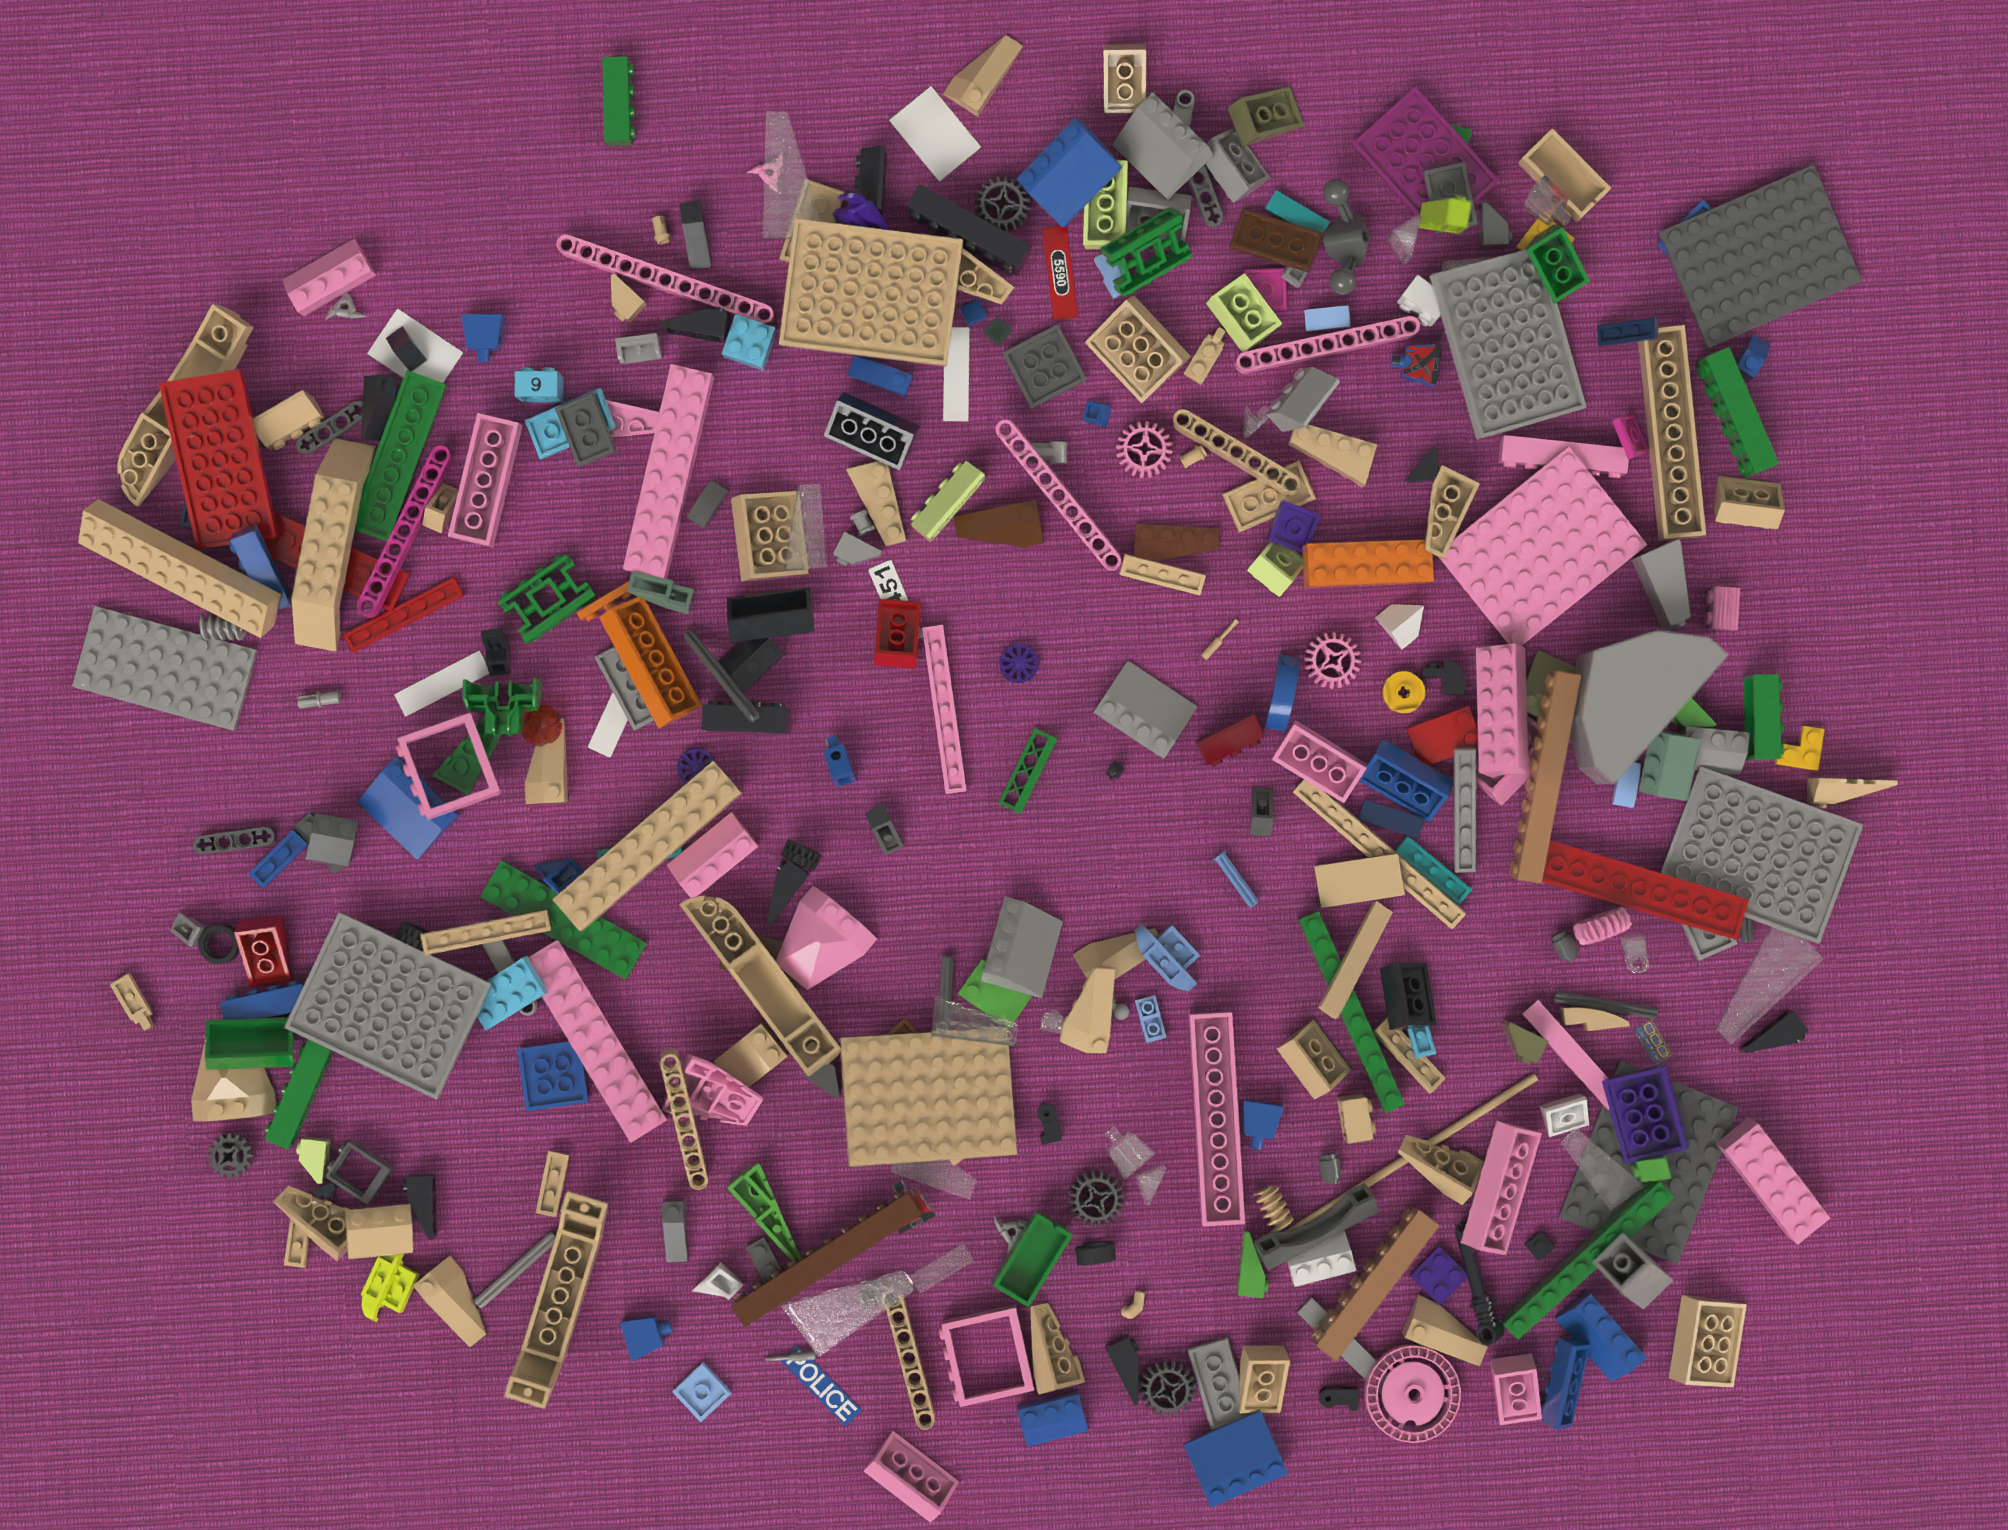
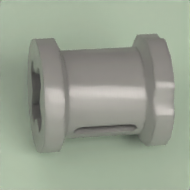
M867 510L850 516V519L854 521L858 529V536L865 535L875 529L866 515L868 513Z

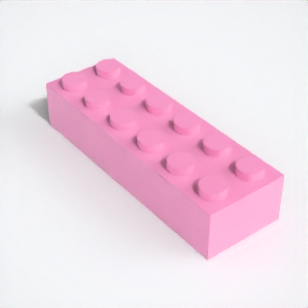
M477 413L448 533L449 537L491 548L494 547L523 427L521 424Z
M1516 643L1476 648L1479 773L1487 776L1529 773L1525 648Z
M1748 1117L1716 1143L1786 1236L1797 1245L1830 1219L1757 1122Z
M1500 1121L1496 1122L1461 1243L1480 1251L1502 1255L1507 1254L1542 1133L1518 1125Z

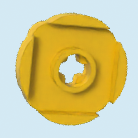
M1401 671L1394 673L1384 683L1382 689L1383 700L1392 711L1397 713L1412 712L1421 705L1425 698L1424 684L1420 678L1411 672ZM1401 686H1404L1405 690H1409V694H1406V698H1402V695H1398V691L1401 690Z

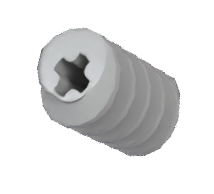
M204 614L200 615V633L204 640H209L210 637L213 640H218L219 638L221 640H226L227 638L229 640L236 638L243 640L246 635V630L225 619L223 620L219 616L214 620L213 614H209L208 620H206Z

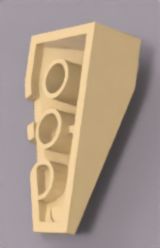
M1007 35L1003 36L956 74L943 95L979 117L1023 46Z
M962 248L957 290L1002 305L1015 287Z
M1443 465L1440 467L1432 484L1425 550L1442 559L1445 558L1480 485Z
M543 719L525 781L526 804L568 802L565 719Z
M1808 778L1807 804H1814L1815 808H1827V804H1836L1896 786L1898 781Z
M1155 928L1148 930L1155 938L1159 936ZM1135 933L1090 943L1072 954L1086 978L1090 975L1093 967H1114L1115 980L1145 960L1138 947Z
M1093 967L1082 987L1081 995L1078 1000L1075 999L1072 1011L1063 1021L1059 1039L1061 1043L1085 1053L1107 1052L1112 1016L1114 967Z
M1405 1135L1398 1150V1153L1437 1189L1461 1205L1473 1194L1485 1163L1466 1151L1460 1150L1457 1152L1450 1150L1448 1146L1442 1145L1439 1147L1431 1145L1429 1141Z
M287 1186L274 1200V1203L333 1259L338 1261L348 1251L345 1210L351 1209L342 1208L332 1204L330 1201L315 1198L312 1194Z
M451 1255L413 1285L425 1302L469 1347L487 1334L480 1313L472 1298V1292L469 1290L466 1282L465 1273Z
M1419 1294L1417 1295L1402 1330L1403 1336L1426 1347L1480 1366L1488 1347L1482 1344L1473 1333L1437 1302Z
M1049 1303L1030 1307L1033 1375L1038 1394L1085 1383L1080 1361L1070 1351L1068 1347L1070 1343L1067 1338L1064 1339L1059 1330L1060 1324Z

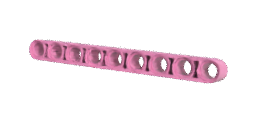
M1408 316L1246 351L1237 357L1235 367L1240 373L1247 374L1408 339L1419 331L1420 323L1416 317ZM1407 322L1412 323L1414 331H1406L1404 324ZM1384 328H1392L1394 331V335L1386 336L1384 334ZM1363 332H1371L1373 334V340H1365L1363 337ZM1350 336L1353 344L1345 345L1342 338ZM1322 341H1330L1332 343V349H1324L1322 346ZM1309 345L1312 348V353L1304 354L1301 347ZM1288 349L1292 357L1289 359L1283 358L1281 350ZM1269 354L1271 362L1263 363L1260 355ZM1240 359H1249L1251 366L1248 368L1242 367Z
M1010 419L1001 420L996 426V433L1101 564L1108 570H1116L1121 564V555L1015 423ZM1001 424H1009L1012 429L1011 433L1008 435L1001 433ZM1022 440L1025 444L1024 450H1015L1013 447L1014 441ZM1028 457H1036L1038 465L1036 467H1029L1027 464ZM1042 473H1049L1052 478L1051 482L1048 484L1042 483L1040 475ZM1056 489L1063 490L1065 493L1064 499L1056 500L1053 492ZM1072 505L1077 507L1078 514L1076 516H1069L1066 512L1067 507ZM1088 522L1091 525V530L1088 533L1082 532L1079 527L1081 523ZM1097 538L1102 539L1105 543L1101 549H1096L1093 546V541ZM1115 555L1118 562L1115 565H1109L1106 562V557Z

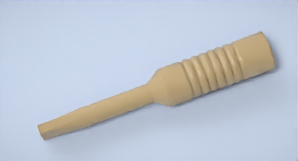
M1235 619L1223 634L1215 638L1204 650L1201 656L1205 660L1222 644L1224 637L1239 621Z

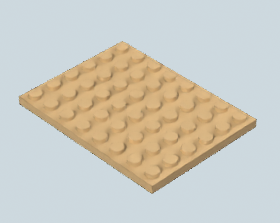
M795 219L779 346L947 367L963 240Z
M1007 1028L840 1038L849 1167L1017 1155Z

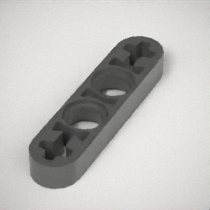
M1203 165L1197 171L1203 175V182L1196 184L1193 181V176L1188 182L1204 224L1213 228L1222 223L1223 213L1205 165ZM1203 192H1207L1211 196V201L1208 204H1204L1200 200V195ZM1213 204L1215 208H1212L1211 211L1213 215L1217 214L1218 216L1215 220L1216 223L1208 220L1211 213L1209 210H1204V208L1210 207Z
M355 401L302 435L296 442L298 451L305 455L314 454L331 443L334 438L337 439L362 422V415L355 414L352 416L355 419L352 422L347 412L354 414L357 412V406L362 408L363 402ZM339 417H346L347 425L344 428L337 426V419ZM323 428H327L330 431L329 437L325 440L319 437V432ZM312 435H314L315 439L320 442L318 445L315 441L309 445V450L302 448L304 446L303 442L305 440L307 442H311L314 440Z
M260 827L202 835L194 840L193 847L199 854H211L269 846L276 841L277 834L271 827ZM265 830L268 834H271V838H268V842H266L265 839L256 840L254 831H256V835H264ZM244 833L249 834L251 837L248 845H243L240 841V837ZM223 836L228 837L230 840L227 848L220 846L219 840ZM204 839V842H214L215 846H207L204 851V848H200L199 844Z

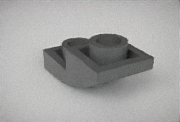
M710 481L693 505L687 519L705 529L715 517L718 507L728 496V490Z

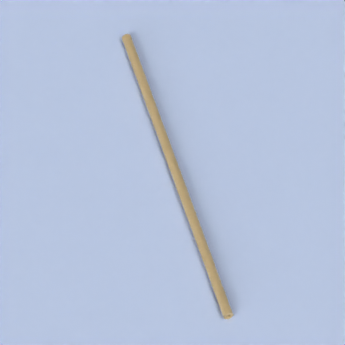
M1534 1073L1427 1141L1431 1145H1437L1538 1081V1078ZM1400 1157L1350 1190L1363 1183L1369 1188L1407 1164L1408 1161L1404 1157ZM1346 1192L1287 1230L1304 1226L1321 1217L1332 1209Z

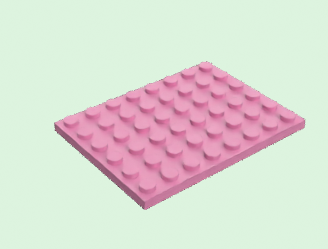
M1566 447L1456 536L1445 558H1438L1508 644L1516 643L1522 646L1647 546V544L1571 448Z

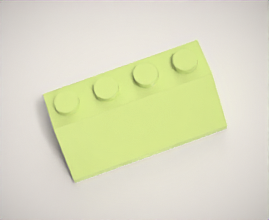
M1117 160L1123 168L1084 207L1083 245L1085 249H1100L1102 246L1126 233L1128 160Z
M967 461L964 464L960 462L954 468L952 478L950 480L946 478L938 487L940 489L939 493L936 496L932 494L925 502L927 505L922 512L918 510L911 518L913 521L911 526L930 543L985 481V474Z

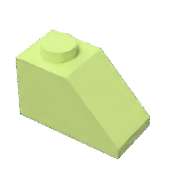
M304 1137L297 1144L299 1161L317 1183L322 1184L327 1181L325 1176L328 1172L326 1168L329 1163L331 1139Z

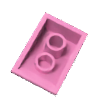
M1532 1353L1490 1359L1500 1425L1542 1419L1537 1369Z

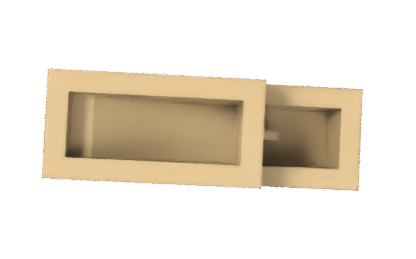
M1577 1006L1560 1007L1562 1024L1583 1023V1028L1586 1031L1630 1026L1629 1021L1602 1010Z

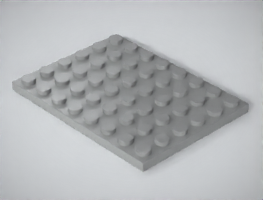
M1526 250L1430 276L1477 440L1587 408L1558 305L1552 302Z
M1700 766L1660 873L1748 899L1749 902L1744 917L1820 944L1863 824Z
M339 912L284 1028L437 1100L493 983L431 954L424 955V951Z

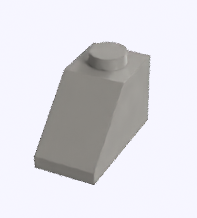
M844 532L833 555L837 557L835 561L847 566L848 563L856 565L881 557L882 551Z

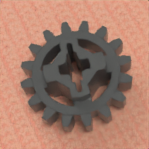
M233 1132L228 1133L227 1137L225 1134L220 1135V1140L217 1138L213 1140L215 1146L208 1147L212 1151V1154L207 1155V1158L212 1159L208 1166L214 1165L213 1173L220 1171L221 1178L225 1177L226 1174L228 1179H232L234 1174L238 1178L242 1176V1172L246 1173L249 1171L247 1166L253 1165V1162L249 1160L255 1156L254 1153L249 1151L253 1148V1145L247 1146L246 1143L249 1139L241 1140L242 1134H237L235 1137ZM225 1142H233L236 1143V1145L230 1146ZM235 1150V1152L232 1155V1159L226 1161L230 1155L229 1152ZM231 1165L233 1168L236 1167V1169H227L225 1167Z

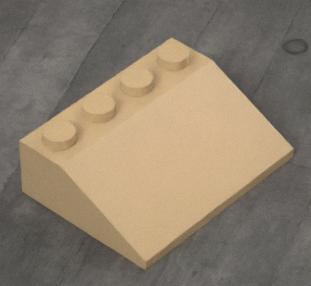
M1135 296L1126 299L1085 341L1088 347L1141 403L1150 397L1191 357Z
M798 491L743 494L731 498L741 582L809 574Z
M1682 1295L1669 1379L1685 1385L1734 1387L1747 1304Z

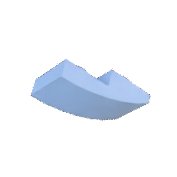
M1099 255L1095 257L1094 262L1104 277L1103 282L1112 298L1115 299L1121 296L1113 287V280L1121 276L1118 265L1111 267L1106 262L1107 258Z
M1349 306L1304 310L1306 331L1351 327Z
M1633 762L1617 780L1613 791V805L1634 807L1641 764Z
M1156 996L1135 1000L1146 1043L1167 1038Z

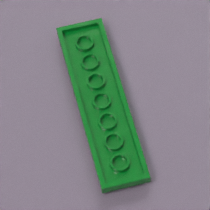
M406 370L362 490L355 530L388 541L400 517L446 391V384Z
M503 860L500 861L480 897L513 916L547 910L551 931L543 933L626 980L647 942L601 916L588 928L580 932L552 900L557 894L549 886Z

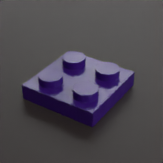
M1281 500L1266 539L1303 554L1302 546L1310 544L1321 515Z
M1439 1245L1409 1274L1440 1306L1468 1278L1466 1271Z

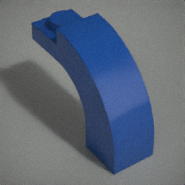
M1279 654L1265 728L1286 732L1296 692L1300 658Z

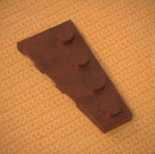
M1135 524L1134 556L1158 562L1218 550L1219 528Z

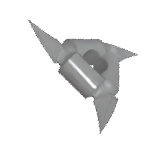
M345 292L333 307L330 308L325 320L335 314L345 318H362L367 316L356 312L352 297L348 292ZM345 305L348 307L347 310L341 309Z
M994 1216L998 1232L1009 1243L1008 1253L1025 1226L1026 1221L1018 1220V1222H1005L1003 1224ZM1010 1228L1015 1229V1234L1013 1236H1010L1008 1234V1230Z

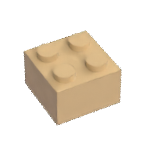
M1362 1093L1337 1097L1343 1139L1347 1143L1373 1140V1134H1376L1375 1123L1370 1119L1369 1113H1372L1371 1100H1368Z

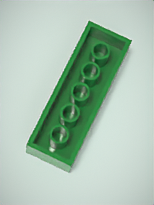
M1730 347L1697 362V375L1704 381L1705 394L1713 402V412L1722 423L1720 428L1723 435L1728 437L1731 454L1737 458L1739 473L1748 478L1778 465L1777 457Z

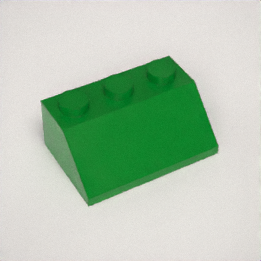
M1553 224L1537 234L1526 247V251L1554 304L1590 282L1563 227Z

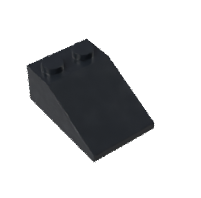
M713 306L712 309H703L663 321L660 327L667 334L726 343L731 318L727 312H724V308Z

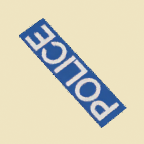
M797 1345L787 1355L804 1351ZM781 1360L845 1427L862 1411L813 1360Z

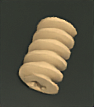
M1269 1185L1253 1193V1196L1260 1195V1198L1256 1200L1257 1203H1264L1260 1211L1267 1210L1263 1217L1271 1218L1267 1225L1275 1226L1271 1232L1282 1230L1293 1221L1292 1216H1287L1290 1212L1289 1208H1284L1286 1202L1284 1200L1279 1201L1283 1196L1281 1193H1276L1279 1190L1278 1185Z

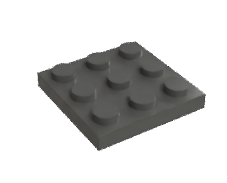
M1058 324L1002 353L1031 410L1087 381Z

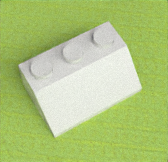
M1345 1231L1287 1260L1292 1283L1295 1287L1356 1271Z

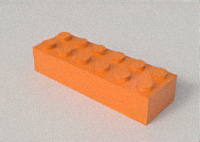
M1426 540L1306 544L1302 546L1304 588L1430 583L1434 581L1433 554L1425 550Z
M640 597L634 598L609 609L599 617L658 729L684 718L702 707L646 600Z

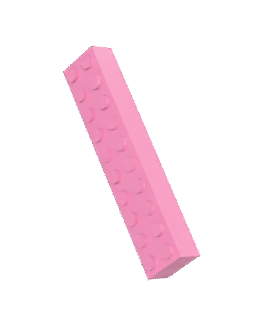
M673 364L670 365L623 569L625 571H635L664 579L668 577L714 381L712 373Z
M556 940L528 957L548 990V993L542 996L630 1143L667 1121L560 942Z
M1232 1012L1188 1013L1201 1224L1203 1227L1245 1224Z

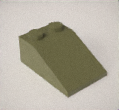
M1290 87L1243 97L1228 107L1242 147L1260 143L1304 126Z
M1539 650L1536 651L1526 673L1527 715L1536 719L1542 714L1541 700L1546 693L1545 679L1550 669L1574 673L1576 667Z

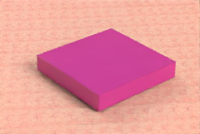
M1285 268L1244 269L1243 274H1246L1272 311H1287L1286 280L1280 277Z
M1634 414L1612 421L1628 460L1650 451Z

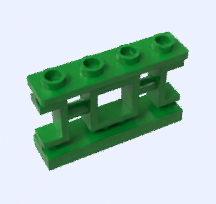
M1169 207L1100 248L1102 255L1107 258V264L1111 267L1117 265L1119 267L1121 276L1113 280L1115 291L1122 296L1130 295L1135 290L1151 283L1152 280L1168 273L1169 270L1193 257L1192 252L1188 250L1189 245L1182 240L1177 243L1174 233L1183 227L1180 213ZM1165 232L1167 238L1160 241L1159 235ZM1153 245L1156 255L1142 262L1139 252ZM1170 246L1172 252L1165 255L1163 249ZM1130 252L1132 258L1125 261L1123 256ZM1135 266L1137 272L1130 276L1129 269Z
M563 554L558 555L552 560L553 564L547 568L546 566L539 568L533 578L530 580L525 578L517 584V589L514 591L508 590L500 596L501 600L498 603L504 612L509 613L516 609L526 623L518 629L526 644L530 645L598 597L589 583L585 582L578 587L568 571L576 565L567 554L564 556ZM567 564L560 569L566 580L558 585L555 584L551 577L543 581L551 573ZM550 584L560 600L544 611L533 595ZM572 586L578 595L585 590V593L563 608L561 607L568 602L562 594L567 588ZM532 588L525 593L531 601L530 605L522 609L517 601L512 602L510 605L508 604ZM537 610L542 618L551 615L527 632L528 629L534 626L527 617Z

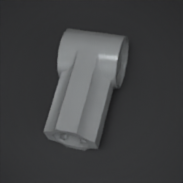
M1067 442L1031 443L1045 462L1049 464H1067ZM1030 456L1027 458V461L1038 462V459Z

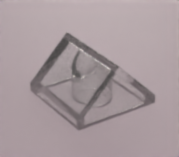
M1419 215L1392 230L1387 237V241L1403 265H1406L1412 257L1421 221V216Z

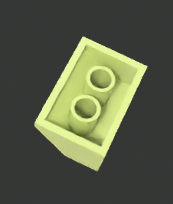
M1245 273L1214 294L1206 303L1242 353L1250 350L1282 325L1281 321Z

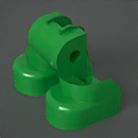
M533 678V684H517L509 681L508 694L510 698L508 706H499L498 700L501 697L500 682L495 681V685H478L463 679V700L466 709L485 712V734H493L495 737H498L499 734H508L509 737H513V734H522L524 724L523 711H536L540 706L542 682L537 678Z

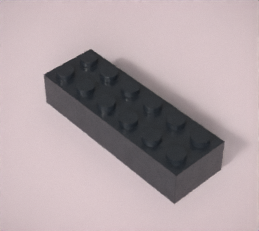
M920 184L907 205L908 215L911 216L910 219L920 225L921 223L928 225V229L937 235L942 233L949 238L962 239L963 245L966 246V251L973 255L978 253L984 256L983 260L991 265L996 263L1002 266L1001 270L1009 275H1013V273L1018 275L1030 255V245Z

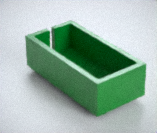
M1779 674L1743 676L1744 732L1750 733L1746 760L1781 759V755L1784 754V744L1781 742L1783 722L1780 721L1783 703L1779 697V691L1782 690V680L1779 679Z
M289 1017L206 1020V1069L294 1067V1032L284 1028Z
M1034 1209L991 1279L992 1285L1029 1307L1072 1238L1071 1230L1055 1220L1053 1222L1050 1217Z

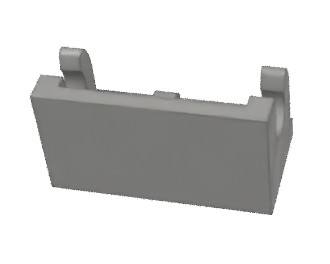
M657 333L615 338L620 364L662 359L660 338Z

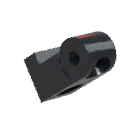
M1049 1103L1041 1104L1037 1110V1116L1042 1121L1045 1134L1040 1135L1041 1144L1061 1141L1062 1136L1054 1106Z
M1326 1386L1318 1392L1319 1402L1325 1408H1332L1335 1405H1348L1350 1411H1358L1357 1386Z

